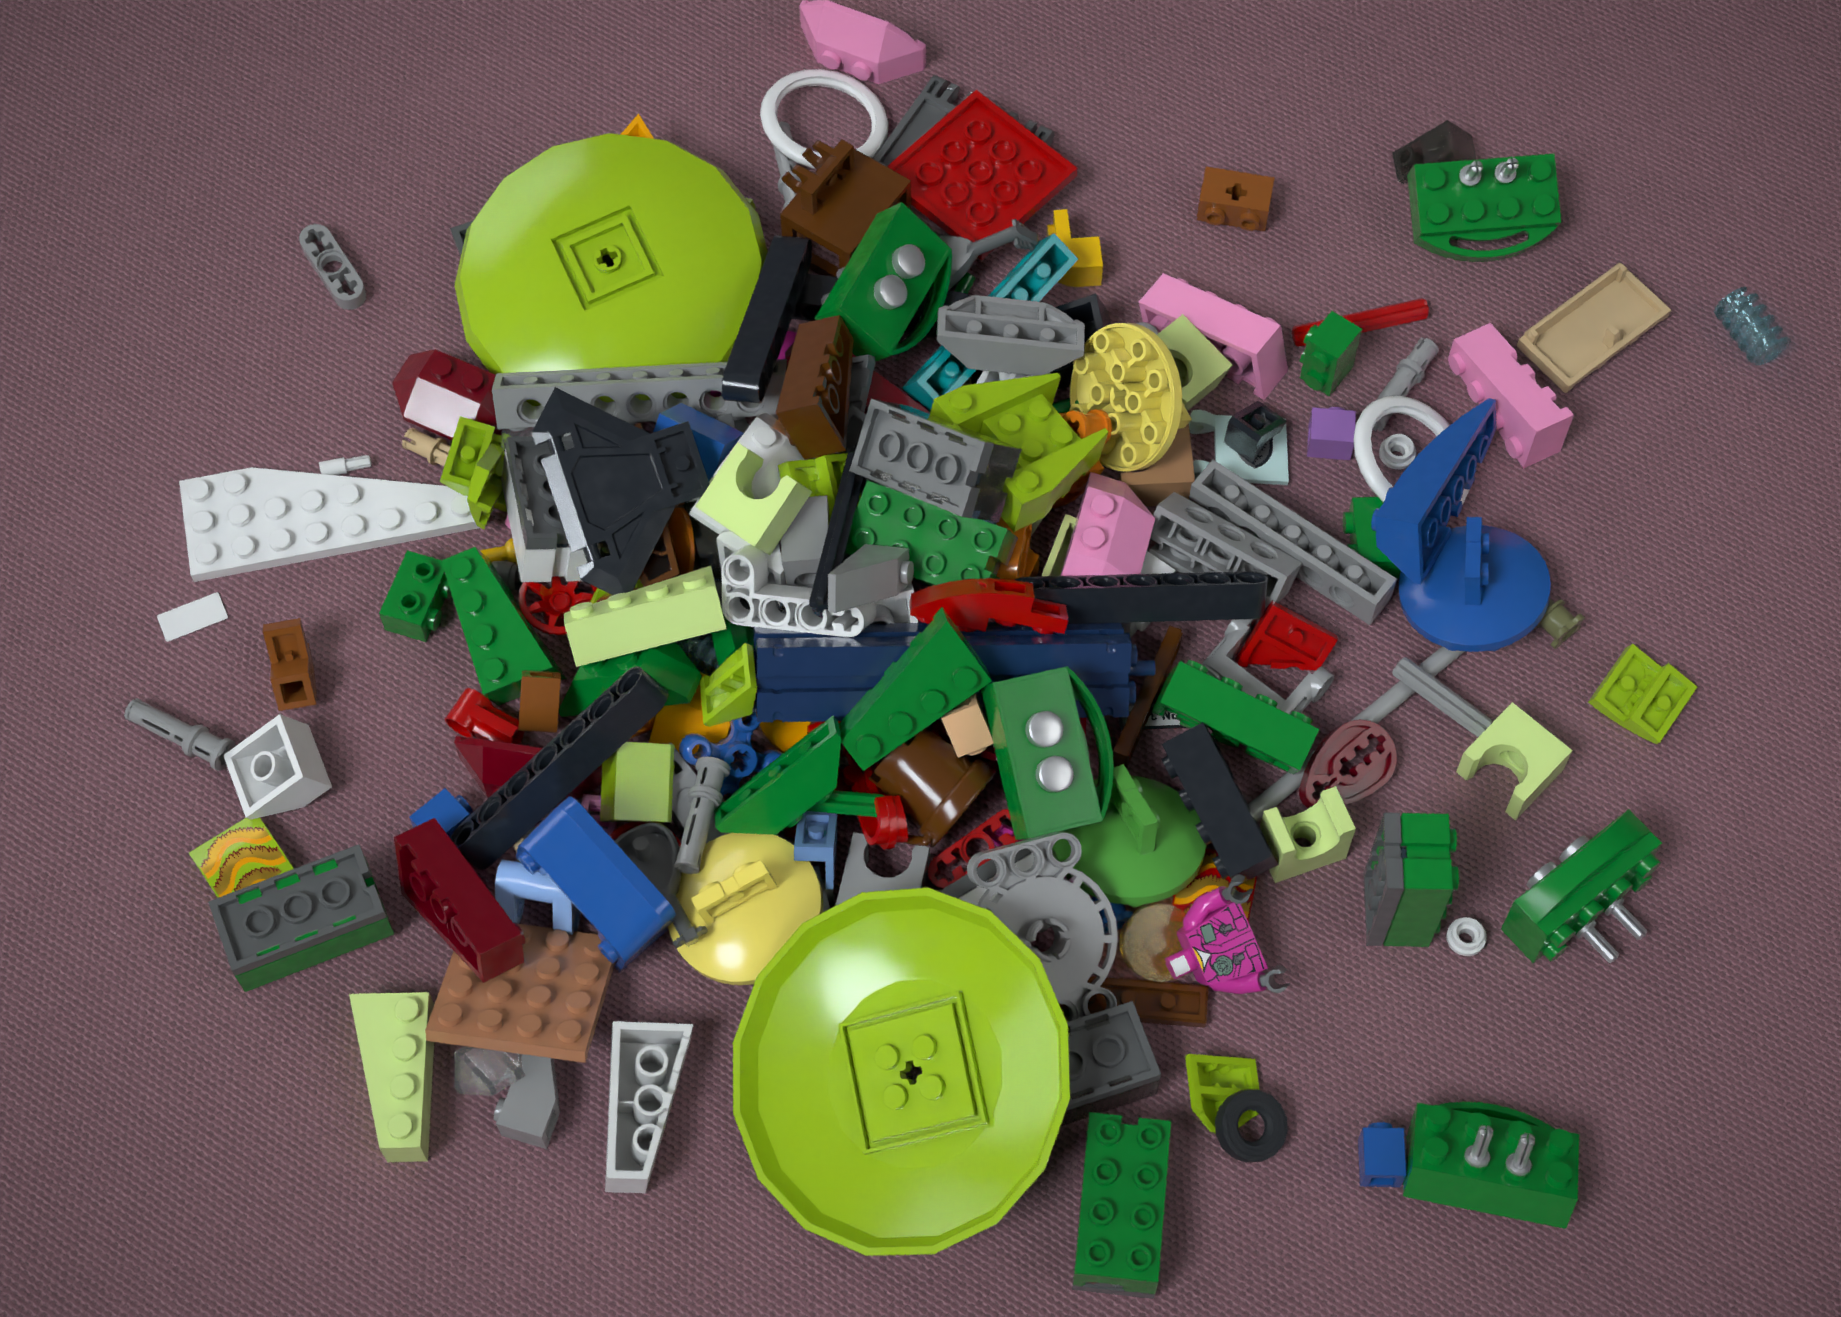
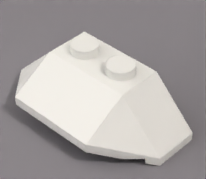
M766 412L754 419L738 441V443L764 459L762 467L755 473L752 480V493L755 499H763L777 489L781 480L778 469L779 464L787 461L804 460L797 447L790 444L787 431L782 423ZM729 454L726 456V458H725V459L723 460V462L720 464V466L718 467V469H717L716 472L714 473V475H713V477L711 478V480L709 481V483L712 482V480L714 479V477L716 476V474L718 473V471H719L720 468L722 467L723 463L725 462V460L727 459V457L729 456ZM700 499L697 500L689 515L718 534L730 531L695 506Z

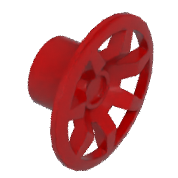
M552 576V587L549 589L536 582H523L519 592L521 612L534 628L548 634H567L564 625V613L569 612L570 608L574 605L591 602L594 595L584 592L576 594L575 591L581 581H569L567 585H562L559 576ZM591 585L593 592L595 593L597 587ZM528 589L538 594L542 601H537L527 607L525 598ZM542 612L546 624L538 621L532 614Z

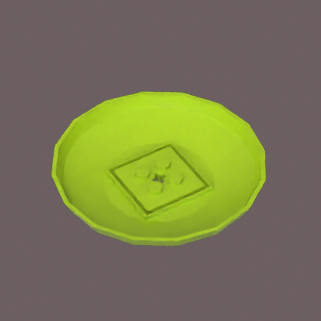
M608 133L552 146L506 176L466 231L454 286L466 342L487 370L495 375L497 373L728 362L768 250L758 213L724 170L667 140ZM609 254L611 258H614L613 266L607 267L605 263H602L604 255ZM674 392L671 394L673 397L678 399H683L687 397L685 394L681 392ZM645 394L635 395L637 399L642 401L650 399ZM609 396L598 397L603 402L614 401ZM533 399L526 400L527 402H529V403H530L531 405H533V406H540V405H541V404H540L538 401H536V400H533Z
M930 888L861 892L802 923L757 975L733 1041V1115L758 1180L805 1230L865 1256L935 1254L996 1225L1045 1170L1070 1100L1068 1024L1040 958L990 910ZM911 1063L915 1067L922 1068V1074L917 1076L916 1084L914 1080L906 1078V1072L912 1070Z

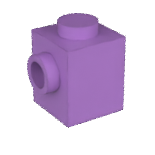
M1312 407L1308 424L1307 457L1350 460L1354 447L1356 411L1345 410L1341 407H1330L1328 409Z

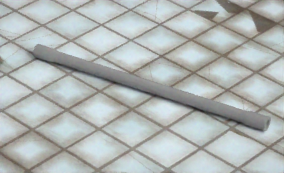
M1441 647L1418 666L1435 677L1465 651H1450L1445 647ZM1399 681L1351 721L1361 719L1377 724L1412 696L1415 691L1402 681ZM1314 751L1306 757L1299 772L1294 775L1287 772L1248 804L1251 810L1250 813L1256 821L1262 818L1265 810L1276 807L1300 787L1304 770Z

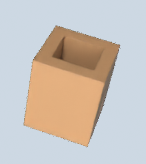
M976 693L941 717L957 757L966 754H979L989 745L993 744L990 727Z

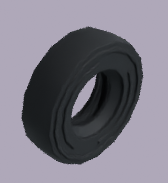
M1258 1089L1240 1090L1228 1096L1219 1107L1215 1118L1216 1137L1221 1147L1232 1158L1245 1163L1263 1162L1276 1155L1284 1145L1288 1132L1287 1116L1282 1105L1272 1095ZM1248 1110L1257 1112L1264 1121L1263 1135L1255 1142L1245 1140L1238 1130L1239 1118Z

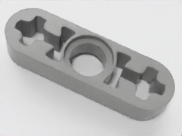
M312 224L305 227L299 235L303 253L336 304L346 310L360 307L366 300L363 281L328 228L320 224ZM317 239L319 242H322L324 251L320 253L315 243H311L312 240ZM338 261L342 263L341 268L336 272L329 273L323 270L328 262ZM346 281L350 290L355 293L348 295V293L343 291L341 283Z

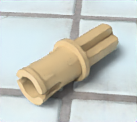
M410 428L404 436L412 441L403 440L402 447L427 458L428 463L431 465L440 464L445 466L450 450V445H447L445 439L441 437L435 439L415 428Z

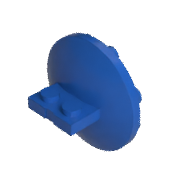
M1466 517V526L1451 528L1448 541L1421 585L1414 584L1402 571L1399 578L1400 604L1408 622L1423 637L1450 651H1497L1502 647L1510 645L1526 636L1538 625L1545 615L1550 601V574L1546 562L1537 549L1515 533L1497 527L1482 525V517Z

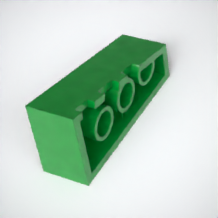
M476 547L441 560L479 684L485 697L497 706L519 698L521 696L522 670L561 673V681L567 679L553 660L544 642L522 614L519 605L513 598L514 596L488 557Z
M943 607L933 616L934 620L922 633L919 632L910 642V647L897 662H893L887 668L884 676L874 688L869 689L839 723L841 743L863 771L992 682L986 665Z

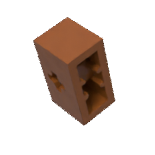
M1206 166L1198 205L1197 221L1207 222L1211 225L1222 224L1240 227L1247 231H1265L1275 177Z

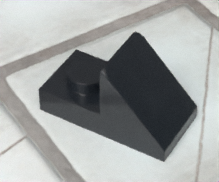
M1256 401L1232 415L1228 421L1224 443L1249 462H1253L1267 440L1280 433L1287 421L1260 401Z

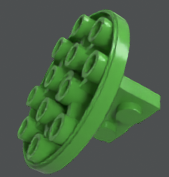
M1124 764L1114 767L1111 797L1103 821L1059 831L1074 835L1081 844L1082 854L1080 860L1073 868L1083 872L1093 880L1103 891L1109 902L1132 907L1164 900L1187 887L1198 874L1206 849V845L1195 826L1201 822L1196 810L1188 812L1179 793L1173 788L1145 777L1130 776ZM1098 779L1093 780L1095 787L1098 784ZM1060 839L1053 845L1052 854L1057 861H1064L1071 854V845L1066 839ZM1068 873L1065 877L1069 880L1073 875ZM1082 882L1079 888L1097 898L1092 889Z

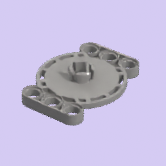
M1053 832L973 855L967 865V875L973 884L987 889L977 906L990 910L1040 958L1058 1003L1065 1004L1069 1009L1070 1016L1067 1022L1091 1015L1088 1010V1001L1095 994L1101 993L1105 997L1107 1002L1105 1010L1116 1007L1117 1000L1110 990L1100 987L1107 978L1115 959L1118 941L1116 918L1108 898L1100 887L1083 872L1073 868L1080 860L1082 854L1079 840L1069 833ZM1066 839L1071 845V854L1066 860L1059 862L1054 858L1052 848L1056 841ZM1022 849H1029L1034 856L1033 866L1027 871H1020L1015 865V856ZM991 859L995 862L997 872L992 880L984 882L977 875V867L982 860ZM1068 873L1073 875L1068 881L1063 879ZM1082 882L1092 889L1099 900L1092 901L1089 895L1079 888ZM995 892L998 893L995 896V898L991 901L990 899L995 894ZM1102 909L1107 918L1109 934H1104L1103 922L1099 913ZM1043 923H1048L1054 931V942L1048 950L1040 952L1038 948L1032 947L1030 942L1036 940L1038 931L1044 927ZM1108 943L1107 955L1100 968L1098 963L1102 956L1103 945ZM1092 974L1096 975L1092 983L1087 982ZM1107 1019L1086 1025V1027L1106 1021Z

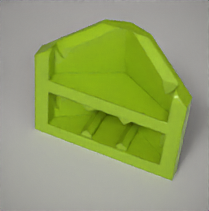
M744 643L710 676L705 675L701 678L700 693L704 725L710 727L752 715L757 692L752 645Z
M1188 1054L1185 1056L1191 1109L1211 1133L1216 1134L1215 1118L1219 1107L1225 1099L1240 1090H1260L1256 1059ZM1253 1110L1244 1112L1239 1118L1238 1128L1257 1116L1258 1113Z

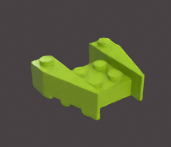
M1058 373L964 385L933 400L929 416L930 420L994 444L991 456L1007 475L999 479L992 507L1013 532L1044 518L1050 512L1052 505L1060 497L1063 498L1070 491L1073 483L1082 474L1085 475L1100 459L1108 435L1107 429L1104 428L1081 439L1052 406L1061 378ZM927 424V427H930V428H932V429L935 428V427H933V426ZM956 435L954 436V437H956V438H958V439L963 440L962 437H959V436H956Z

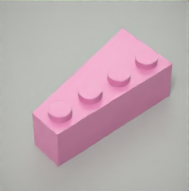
M1164 273L1139 301L1143 322L1153 325L1158 333L1183 314L1233 365L1227 373V377L1237 384L1242 380L1255 387L1253 394L1263 400L1288 372L1282 328L1272 318L1257 315L1248 311L1240 304H1232L1210 291L1205 292L1191 286L1183 279H1176Z
M1489 323L1454 339L1448 357L1450 368L1454 374L1460 375L1467 385L1470 398L1475 403L1481 404L1488 398L1496 399V430L1505 441V447L1509 455L1514 459L1516 458L1524 469L1560 452L1574 414L1567 406L1560 409L1553 402L1556 400V394L1548 386L1541 389L1536 383L1535 371L1528 363L1520 365L1517 362L1516 350L1497 329Z

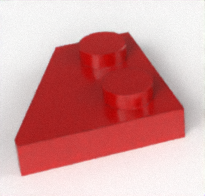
M1272 600L1265 611V615L1260 618L1235 658V663L1241 667H1248V664L1270 665L1272 669L1297 667L1300 670L1316 671L1322 666L1337 643L1338 638L1336 634Z

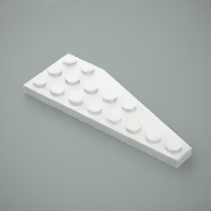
M253 467L179 481L190 574L194 582L480 528L476 525L467 501L468 496L442 485Z

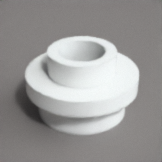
M1394 434L1381 443L1379 456L1381 461L1389 468L1405 469L1415 459L1416 448L1412 440L1406 435ZM1398 451L1402 453L1403 456H1397L1392 454L1391 452Z
M1459 918L1453 921L1447 930V943L1455 953L1462 956H1473L1483 949L1486 943V931L1473 918ZM1462 933L1469 934L1472 942L1465 943L1461 941L1459 935Z

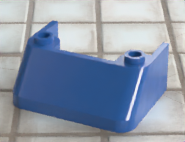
M571 796L559 804L518 846L516 858L532 875L537 871L543 876L547 874L599 932L598 937L601 943L597 947L611 963L618 961L615 968L619 973L668 930V926L676 916V912L668 900L585 808Z

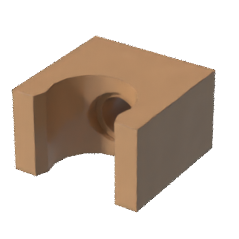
M1189 423L1184 428L1177 430L1171 446L1155 464L1145 471L1125 472L1120 475V481L1125 482L1145 506H1157L1173 492L1189 500L1191 484L1195 481Z

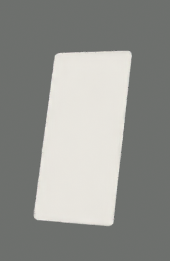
M218 592L157 615L167 642L228 618Z

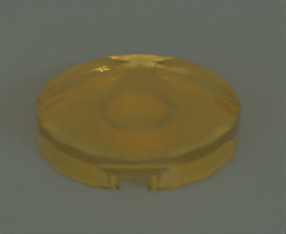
M1152 903L1141 906L1133 912L1134 914L1130 916L1121 929L1119 946L1123 961L1134 973L1144 980L1157 982L1173 980L1174 978L1167 968L1165 958L1183 950L1176 932L1183 927V918L1186 913L1174 905Z

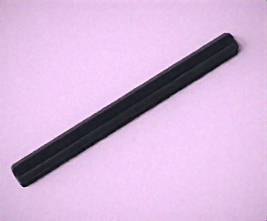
M855 450L854 452H848L809 599L810 607L816 608L818 613H823L824 610L828 609V574L843 563L864 481L863 476L849 471Z

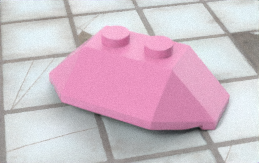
M802 0L800 4L801 28L818 63L823 64L829 69H837L851 74L859 80H868L876 84H882L924 70L926 66V44L919 40L914 41L908 33L890 22L828 0H813L810 2Z
M1090 472L1060 576L1141 573L1155 517L1125 482Z

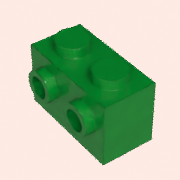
M1334 311L1329 313L1320 326L1313 325L1304 338L1306 349L1300 358V362L1303 364L1300 379L1304 380L1311 389L1321 391L1330 396L1354 366L1362 329Z
M407 550L379 612L386 631L427 642L431 631L437 630L442 617L441 608L445 599H450L452 596L441 560Z

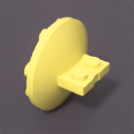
M1115 323L1099 329L1085 342L1084 355L1073 361L1074 368L1070 384L1071 407L1069 411H1080L1083 414H1087L1090 410L1101 409L1108 414L1112 423L1111 437L1104 445L1099 461L1109 469L1125 472L1150 467L1167 452L1176 436L1177 430L1184 428L1192 420L1182 402L1180 376L1171 352L1161 338L1142 325Z
M729 833L705 844L699 872L697 874L682 873L679 891L676 895L692 926L695 929L699 926H706L708 932L699 936L698 942L693 945L687 946L683 944L677 950L691 967L714 981L730 985L754 984L757 975L799 926L823 913L822 888L809 861H794V845L773 834ZM671 923L668 929L674 942L680 936L673 923Z

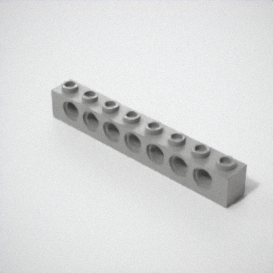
M787 359L777 360L762 403L725 401L722 396L713 397L707 393L711 390L722 393V379L727 362L497 373L492 387L497 429L523 431L529 427H535L555 387L632 425L637 422L653 421L656 423L659 413L679 403H683L712 418L732 413L733 420L736 421L745 417L759 416L764 412L774 418H778L775 412L787 371ZM674 392H681L685 394L687 397L683 399H678L673 397L671 394ZM645 394L650 399L642 401L637 399L635 395ZM609 396L614 401L603 402L598 397ZM533 399L541 405L532 406L526 400Z

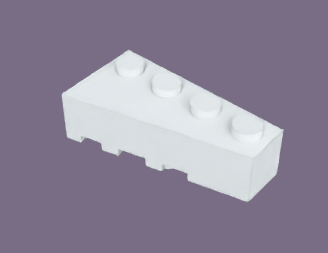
M613 1021L605 1192L646 1193L691 1041L693 1024Z

